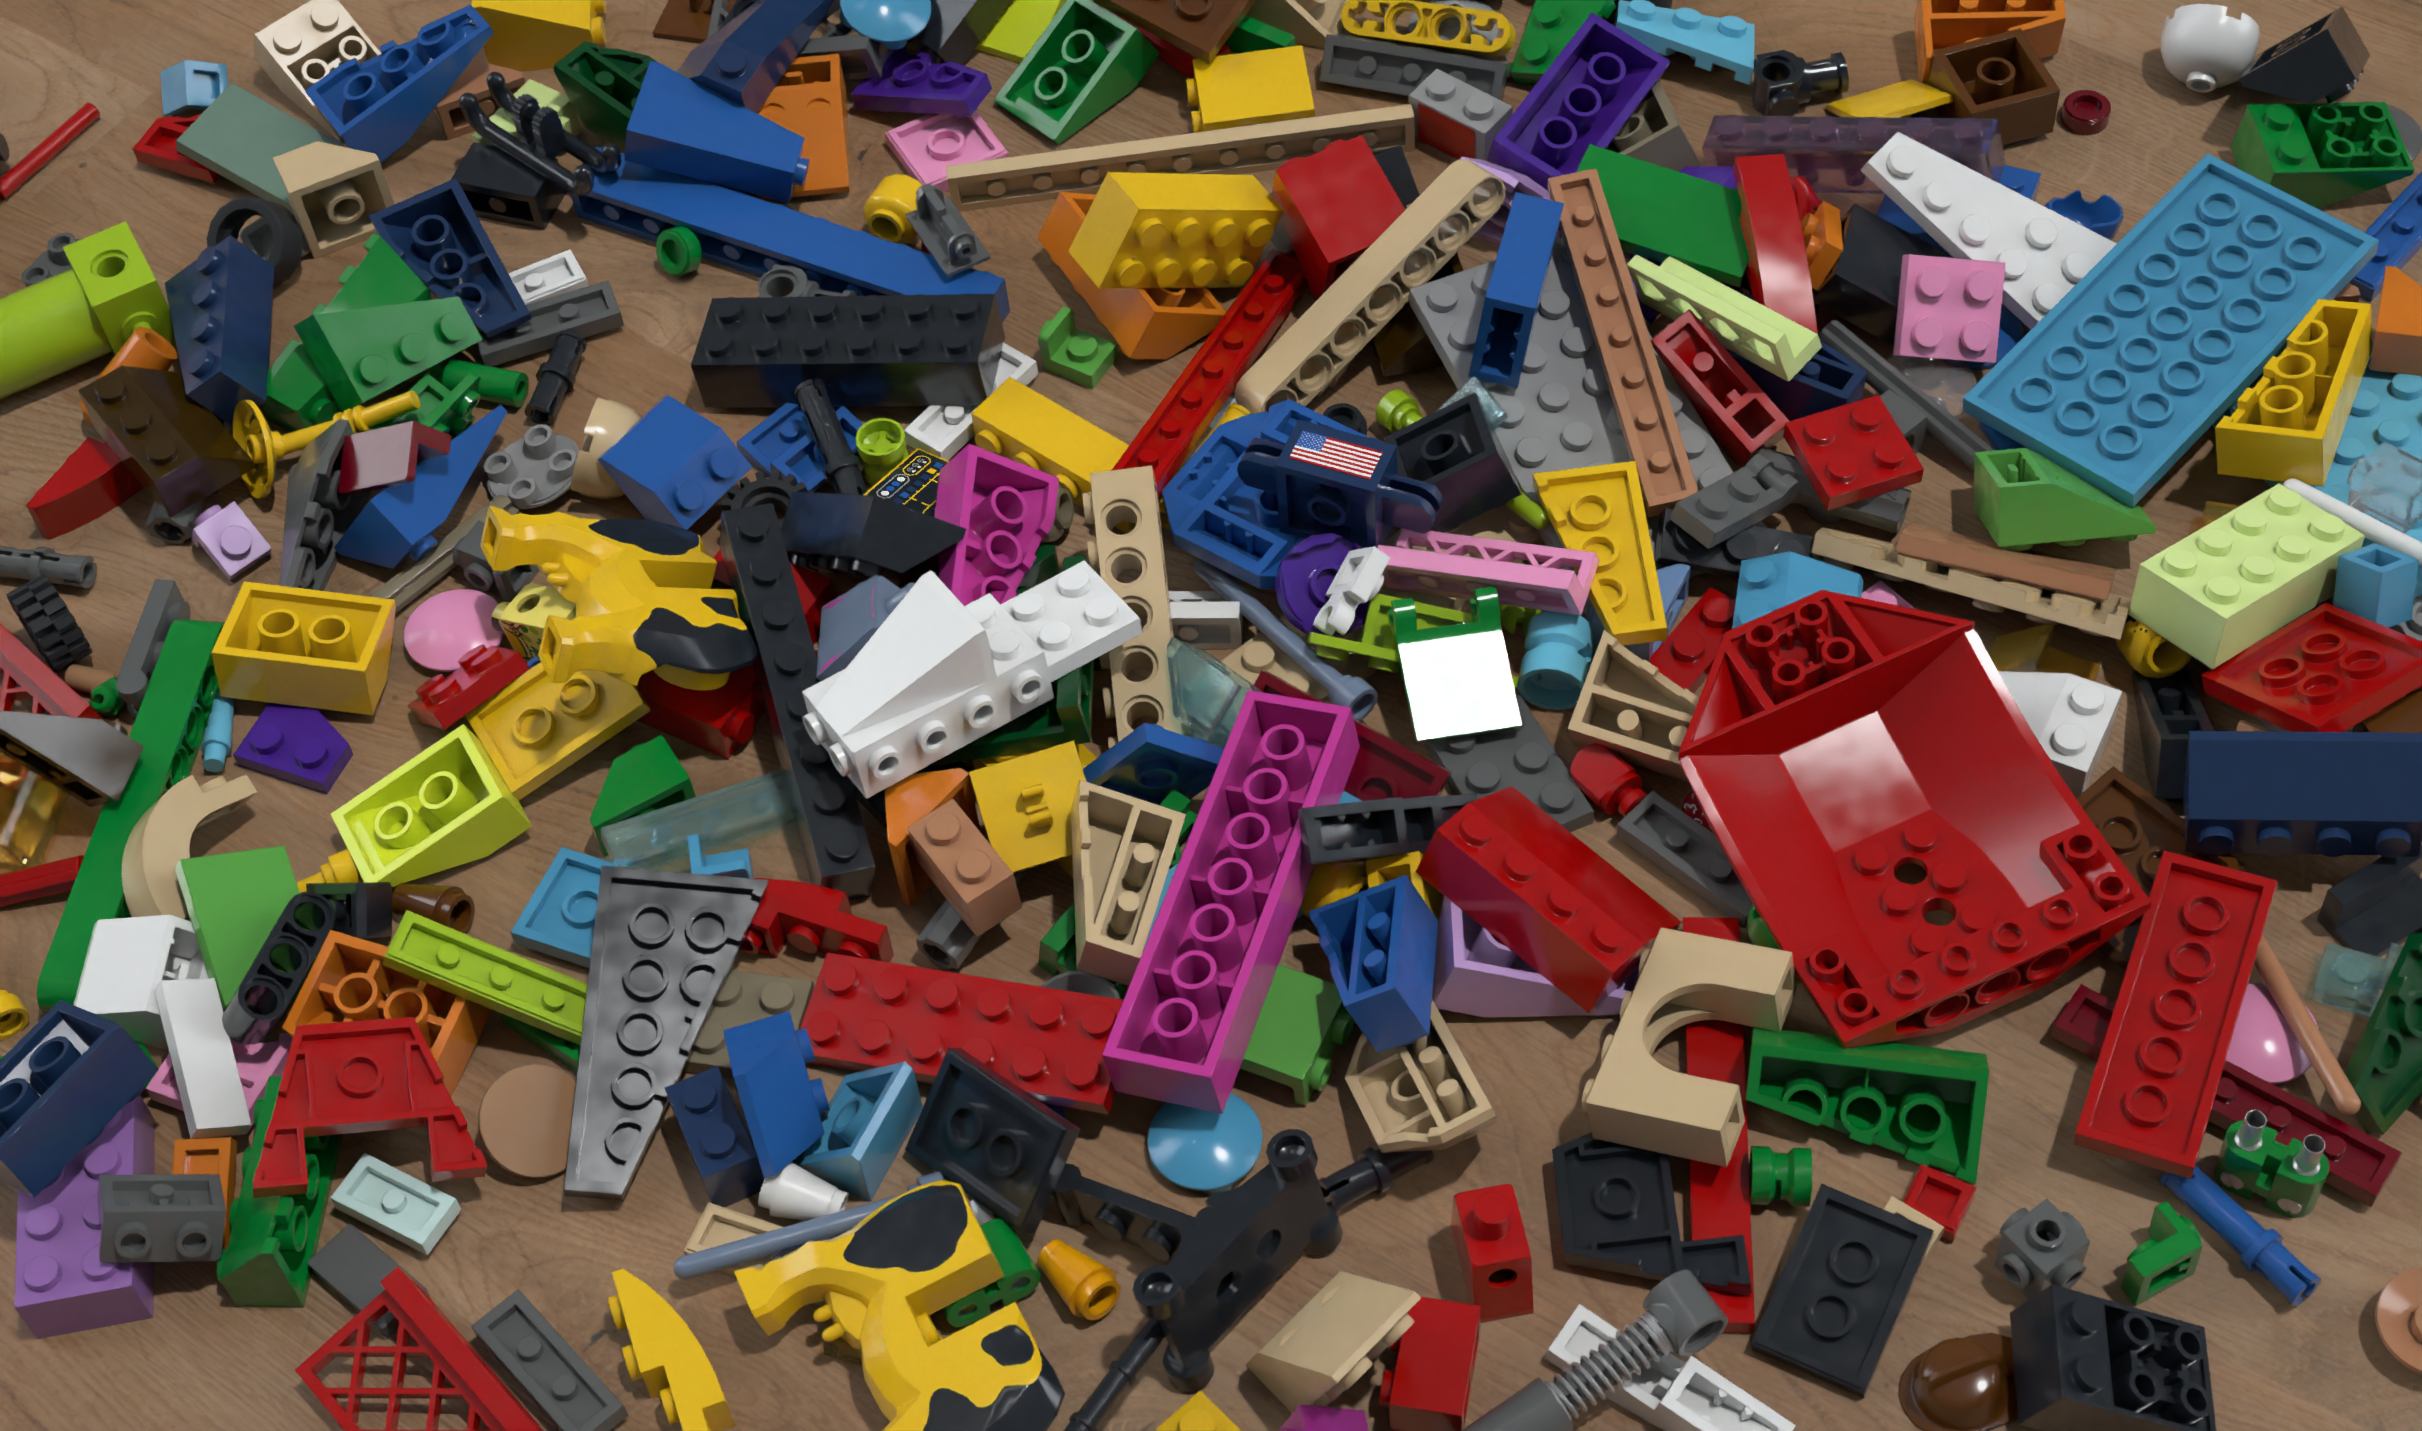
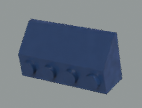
M2189 731L2183 792L2185 853H2206L2209 855L2254 853L2268 856L2321 854L2327 857L2381 855L2387 858L2419 856L2422 844V733Z

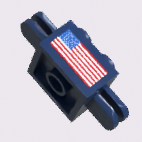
M1299 419L1285 445L1258 437L1252 439L1237 467L1239 478L1245 485L1277 494L1280 532L1304 539L1312 535L1332 533L1343 536L1342 539L1348 540L1352 544L1356 543L1362 548L1373 546L1378 548V545H1384L1392 526L1422 534L1427 533L1431 530L1436 515L1439 513L1443 503L1441 492L1433 484L1397 474L1396 445L1385 443L1377 438H1366L1336 430L1328 425H1318Z

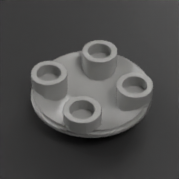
M535 425L526 431L523 438L511 443L503 451L491 454L485 460L484 470L487 474L488 490L493 498H496L498 495L508 496L518 509H530L545 505L560 497L571 487L573 470L580 449L567 436L553 433L548 425Z

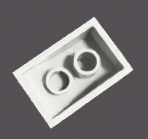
M1998 671L2031 730L2075 798H2077L2088 788L2113 731L2122 691L2071 673Z

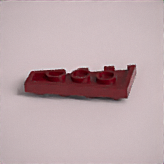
M1261 670L1251 691L1325 703L1266 670ZM1354 719L1360 748L1345 785V792L1362 801L1395 797L1406 799L1441 794L1452 771ZM1233 723V725H1232V727H1231V729H1230V731H1229V733H1228V735H1227V737H1226L1224 743H1223L1222 746H1221L1222 748H1225V746H1226V743H1227V741H1228V738H1229V736H1230V733H1231V731H1232V728H1233V726H1234V723Z

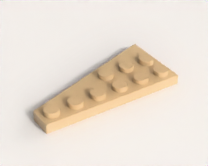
M1825 527L1816 532L1811 553L1824 556V563L1847 570H1852L1854 565L1874 570L1873 575L1883 579L1903 582L1906 579L1924 584L1926 588L1935 591L1956 593L1973 598L1972 605L1983 610L2004 612L2005 608L2026 613L2025 618L2035 622L2057 625V622L2079 628L2078 630L2087 634L2121 640L2132 600L2130 597L2110 593L2108 599L2104 600V602L1898 555V552H1895L1897 544Z

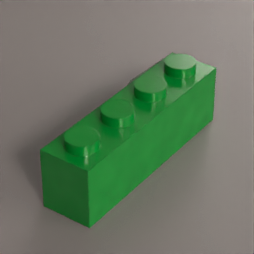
M373 232L363 245L369 252L357 268L351 265L347 266L338 278L339 283L343 285L327 307L319 303L310 316L432 300L428 287L381 236ZM292 339L268 370L266 402L262 404L267 419L289 432L331 421L336 413L341 412L303 342Z
M1753 1027L1746 1100L1816 1126L1822 1124L1849 1135V1138L1871 1146V1143L1887 1148L1905 1155V1159L1926 1166L1929 1164L1954 1173L1955 1177L1976 1185L1989 1080V1066L1987 1056L1983 1053L1889 1042L1844 1049L1836 1036L1787 1030L1777 1032Z
M282 1076L268 1077L264 1098H258L255 1104L254 1124L256 1131L252 1147L245 1149L242 1158L244 1181L240 1198H234L229 1214L232 1231L228 1247L222 1250L221 1258L217 1261L218 1281L220 1284H223L236 1306L304 1308L312 1275L307 1262L317 1253L343 1134L304 1137L308 1176L307 1193L253 1198V1178L262 1154L264 1139L269 1122H271Z

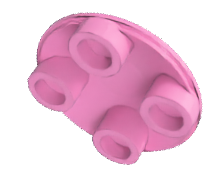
M470 589L450 590L429 598L414 610L406 623L404 644L412 661L430 670L455 672L461 667L458 660L473 648L482 644L486 648L491 645L498 647L504 633L495 630L491 621L493 611L498 603L489 595Z
M2248 984L2226 1060L2271 1084L2288 1082L2301 1076L2312 1065L2266 985ZM2307 1008V1010H2308V1012L2310 1013L2312 1019L2314 1020L2315 1024L2317 1025V1022H2316L2315 1018L2313 1017L2312 1013H2311V1012L2309 1011V1009Z

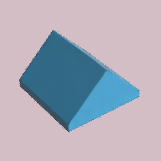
M905 1061L845 1075L829 1102L830 1110L823 1112L821 1116L825 1134L802 1152L794 1164L840 1190L871 1201L923 1108L914 1070Z

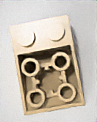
M310 0L255 34L254 58L282 93L338 141L342 140L306 94L305 90L342 63L356 58L359 63H363L380 55L381 52L338 0Z
M1340 1271L1246 1366L1291 1413L1295 1411L1299 1404L1326 1407L1344 1390H1348L1373 1365L1372 1359L1374 1360L1387 1347L1389 1348L1415 1322L1407 1312L1421 1297L1413 1290Z

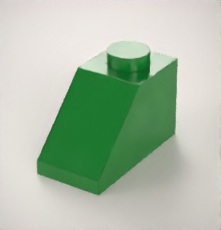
M662 735L646 743L634 746L627 753L615 758L589 819L598 846L604 857L699 809L691 779Z

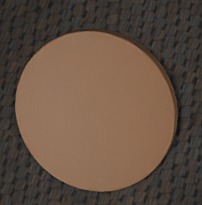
M541 1064L519 1066L500 1076L486 1091L478 1113L479 1135L489 1156L508 1172L526 1178L549 1177L567 1169L576 1081L557 1068Z

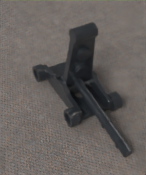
M1287 1129L1272 1137L1267 1144L1266 1150L1269 1164L1241 1186L1229 1191L1213 1193L1205 1201L1207 1207L1201 1209L1197 1213L1196 1218L1085 1178L1077 1166L1069 1163L1065 1164L1052 1193L1065 1223L1071 1226H1080L1086 1223L1095 1227L1102 1235L1113 1241L1124 1240L1146 1250L1150 1255L1159 1260L1170 1262L1167 1266H1153L1145 1269L1134 1281V1297L1140 1311L1149 1319L1118 1360L1112 1361L1108 1366V1373L1079 1411L1073 1412L1069 1417L1070 1422L1063 1431H1097L1096 1427L1127 1386L1134 1384L1137 1380V1373L1165 1336L1168 1345L1164 1353L1163 1365L1170 1383L1181 1391H1195L1204 1387L1213 1377L1215 1368L1208 1349L1302 1250L1311 1255H1322L1331 1252L1338 1246L1342 1240L1343 1231L1336 1211L1331 1206L1326 1205L1314 1170L1317 1166L1318 1157L1312 1139L1306 1132L1299 1129Z

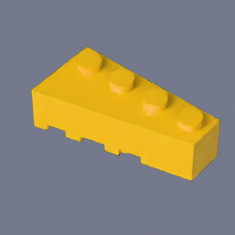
M2325 299L2317 300L2288 336L2285 350L2280 356L2271 357L2263 367V377L2254 388H2246L2237 400L2235 412L2231 417L2224 416L2215 427L2217 474L2280 482L2294 478L2308 485L2324 487L2372 352L2371 304Z

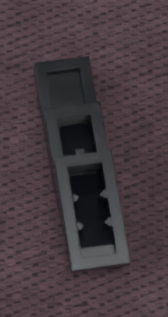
M1477 793L1443 797L1433 795L1406 799L1395 797L1298 809L1306 865L1359 862L1420 851L1424 855L1436 830L1469 802L1477 800Z

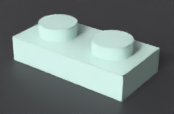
M366 1153L362 1155L330 1197L336 1209L426 1255L430 1253L461 1211L456 1198Z

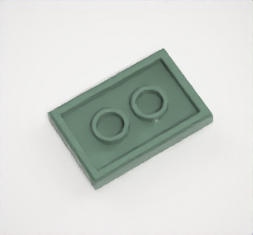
M232 82L176 140L178 152L262 199L282 204L293 215L294 212L273 157L316 141L347 147Z

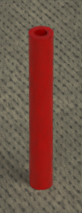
M87 102L0 178V200L4 201L98 119L100 117L99 110L93 104Z

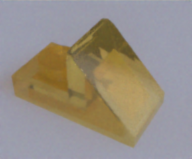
M2051 623L1998 636L1989 654L1997 671L2071 673L2094 682L2098 679L2101 665L2049 648L2054 624Z

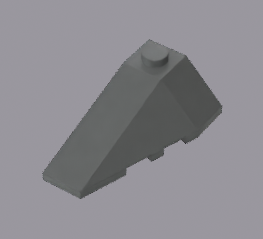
M339 419L307 444L298 463L294 464L289 472L280 586L324 591L341 556L334 547L360 514L371 493L369 491L348 496L340 493L338 490L344 437L354 434L348 420Z

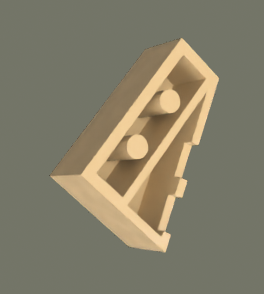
M1083 780L1079 781L1071 807L1077 969L1130 986L1143 953L1186 814Z

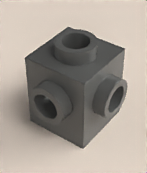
M2048 1199L2044 1200L2030 1212L2026 1208L2019 1209L2002 1225L2000 1229L2002 1237L1995 1266L2028 1299H2031L2052 1284L2070 1289L2085 1273L2086 1267L2083 1263L2090 1240L2086 1237L2083 1227L2075 1217L2067 1212L2061 1213Z

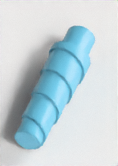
M219 688L216 690L208 724L205 728L204 739L201 743V751L204 754L203 767L210 772H220L224 769L225 758L230 755L233 741L234 698L221 697Z

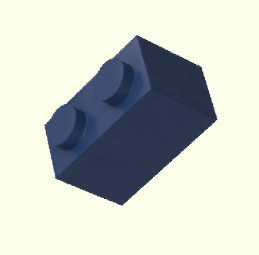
M715 1066L665 1087L664 1089L711 1203L725 1208L760 1193L765 1178L763 1177L757 1154L719 1067Z

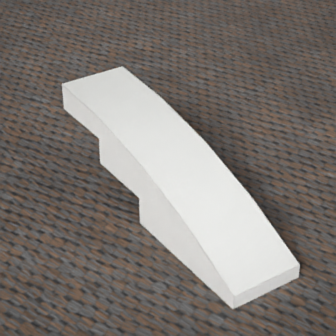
M1579 1304L1548 1349L1544 1358L1562 1370L1563 1368L1572 1370V1361L1580 1364L1581 1355L1589 1358L1590 1349L1598 1352V1344L1603 1343L1607 1345V1338L1612 1337L1616 1339V1331L1619 1330ZM1671 1353L1667 1356H1658L1659 1362H1655L1653 1359L1649 1361L1650 1369L1643 1365L1640 1367L1641 1375L1636 1374L1634 1371L1631 1373L1632 1381L1624 1378L1622 1380L1623 1387H1619L1616 1384L1613 1386L1614 1393H1610L1608 1390L1604 1392L1606 1398L1664 1431H1793L1796 1426L1693 1356H1690L1687 1363H1684Z

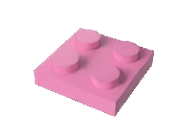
M1913 254L1903 255L1893 355L1996 363L2006 263Z

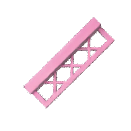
M1403 528L1400 531L1395 547L1378 545V549L1390 557L1382 573L1384 583L1388 589L1470 600V598H1475L1474 589L1495 586L1499 604L1582 615L1599 563L1595 552L1428 531L1422 534ZM1412 546L1431 547L1435 552L1414 550ZM1467 553L1481 554L1483 559L1464 555ZM1516 559L1529 560L1531 565L1511 562ZM1565 565L1580 567L1577 576L1574 571L1564 570L1560 568L1564 567Z

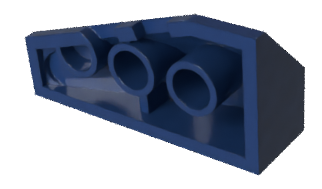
M758 0L693 49L677 72L758 113L835 0Z
M456 178L369 215L377 234L386 241L440 299L460 297L477 330L485 337L490 338L532 319L529 310Z

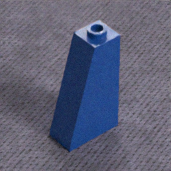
M650 61L626 129L625 161L790 203L795 185L804 186L810 159L802 157L805 138L661 63Z
M1515 192L1486 292L1468 377L1518 388L1564 203Z

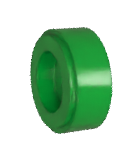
M683 226L674 227L661 232L657 238V258L667 273L673 276H681L694 272L699 267L702 258L701 247L697 237L690 229Z

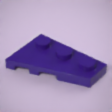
M904 46L900 49H888L881 57L883 61L881 77L863 79L853 90L851 97L856 109L877 110L881 113L890 111L911 112L918 115L928 113L964 117L972 115L992 90L987 73L952 61L939 64L933 61L931 54L918 52L913 55L907 53Z

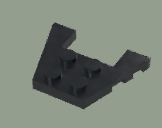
M1592 1132L1552 1149L1566 1264L1661 1281L1681 1270H1690L1706 1289L1740 1295L1752 1294L1744 1235L1685 1242L1680 1240L1668 1154L1594 1139Z

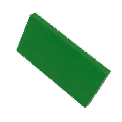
M1589 144L1576 172L1597 169L1623 251L1661 263L1670 256L1714 280L1741 287L1746 275L1749 254L1739 222L1742 203L1738 190Z

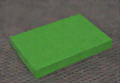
M284 845L180 859L175 867L208 977L215 978L223 1013L288 902L295 895L300 894ZM296 922L302 929L310 931L304 924ZM317 956L315 957L313 963L311 964L309 970L307 971L305 977L303 978L290 1003L295 1002ZM272 963L277 970L287 972L281 965ZM247 1005L248 1009H256V1008H257V1007H254V1006H251V1005Z

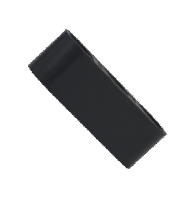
M302 892L295 895L288 902L223 1013V1028L228 1036L236 1042L253 1045L264 1041L285 1012L321 949L329 931L334 926L336 919L335 910L330 901L314 892ZM296 922L304 924L310 931L302 929ZM272 963L281 965L287 972L277 970ZM247 1005L257 1007L263 1015L253 1013L248 1009Z

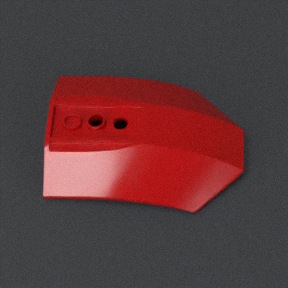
M1820 590L1724 633L1678 752V760L1708 824L1750 900L1780 950L1792 952L1795 974L1844 1049L1947 1032L2049 985L2151 909L2152 902L2093 824L2053 765L1999 675L1974 629V621ZM1914 863L1922 866L1927 872V876L1922 882L1909 885L1900 882L1895 877L1894 872L1903 864ZM1943 910L1950 913L1954 920L1947 925L1937 926L1928 923L1923 917L1931 911Z

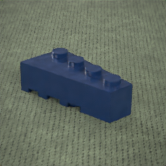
M230 235L215 247L209 246L203 250L197 260L165 282V289L186 395L233 425L234 411L239 401L252 400L258 407L266 402L274 266Z

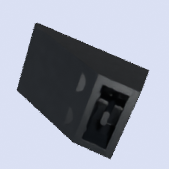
M2054 1284L2010 1312L2019 1425L2040 1431H2216L2205 1327Z

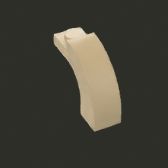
M247 774L229 782L225 780L224 776H220L200 787L194 776L190 775L171 787L141 816L128 837L122 859V886L132 917L172 915L191 921L175 867L180 859L190 858V840L195 829L236 812L257 793Z

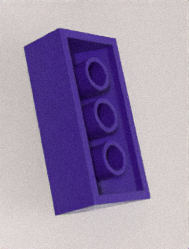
M1592 12L1495 136L1486 161L1526 175L1548 191V178L1576 173L1589 144L1604 149L1608 148L1669 67L1671 61Z

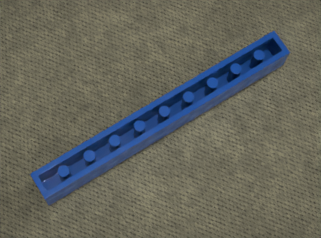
M596 147L597 150H602V148ZM621 153L622 162L615 173L603 174L591 168L595 184L589 194L577 196L570 193L577 217L653 242H657L661 232L683 226L690 229L697 237L701 247L702 258L758 277H762L763 274L772 269L774 264L802 269L807 275L808 280L819 283L821 290L838 293L851 290L855 291L857 296L995 294L1002 323L1010 313L1005 279L991 272L968 268L947 278L932 255L915 250L907 245L896 244L872 236L864 231H856L832 223L824 218H816L791 210L781 204H773L754 198L741 191H733L706 181L625 161L624 153Z

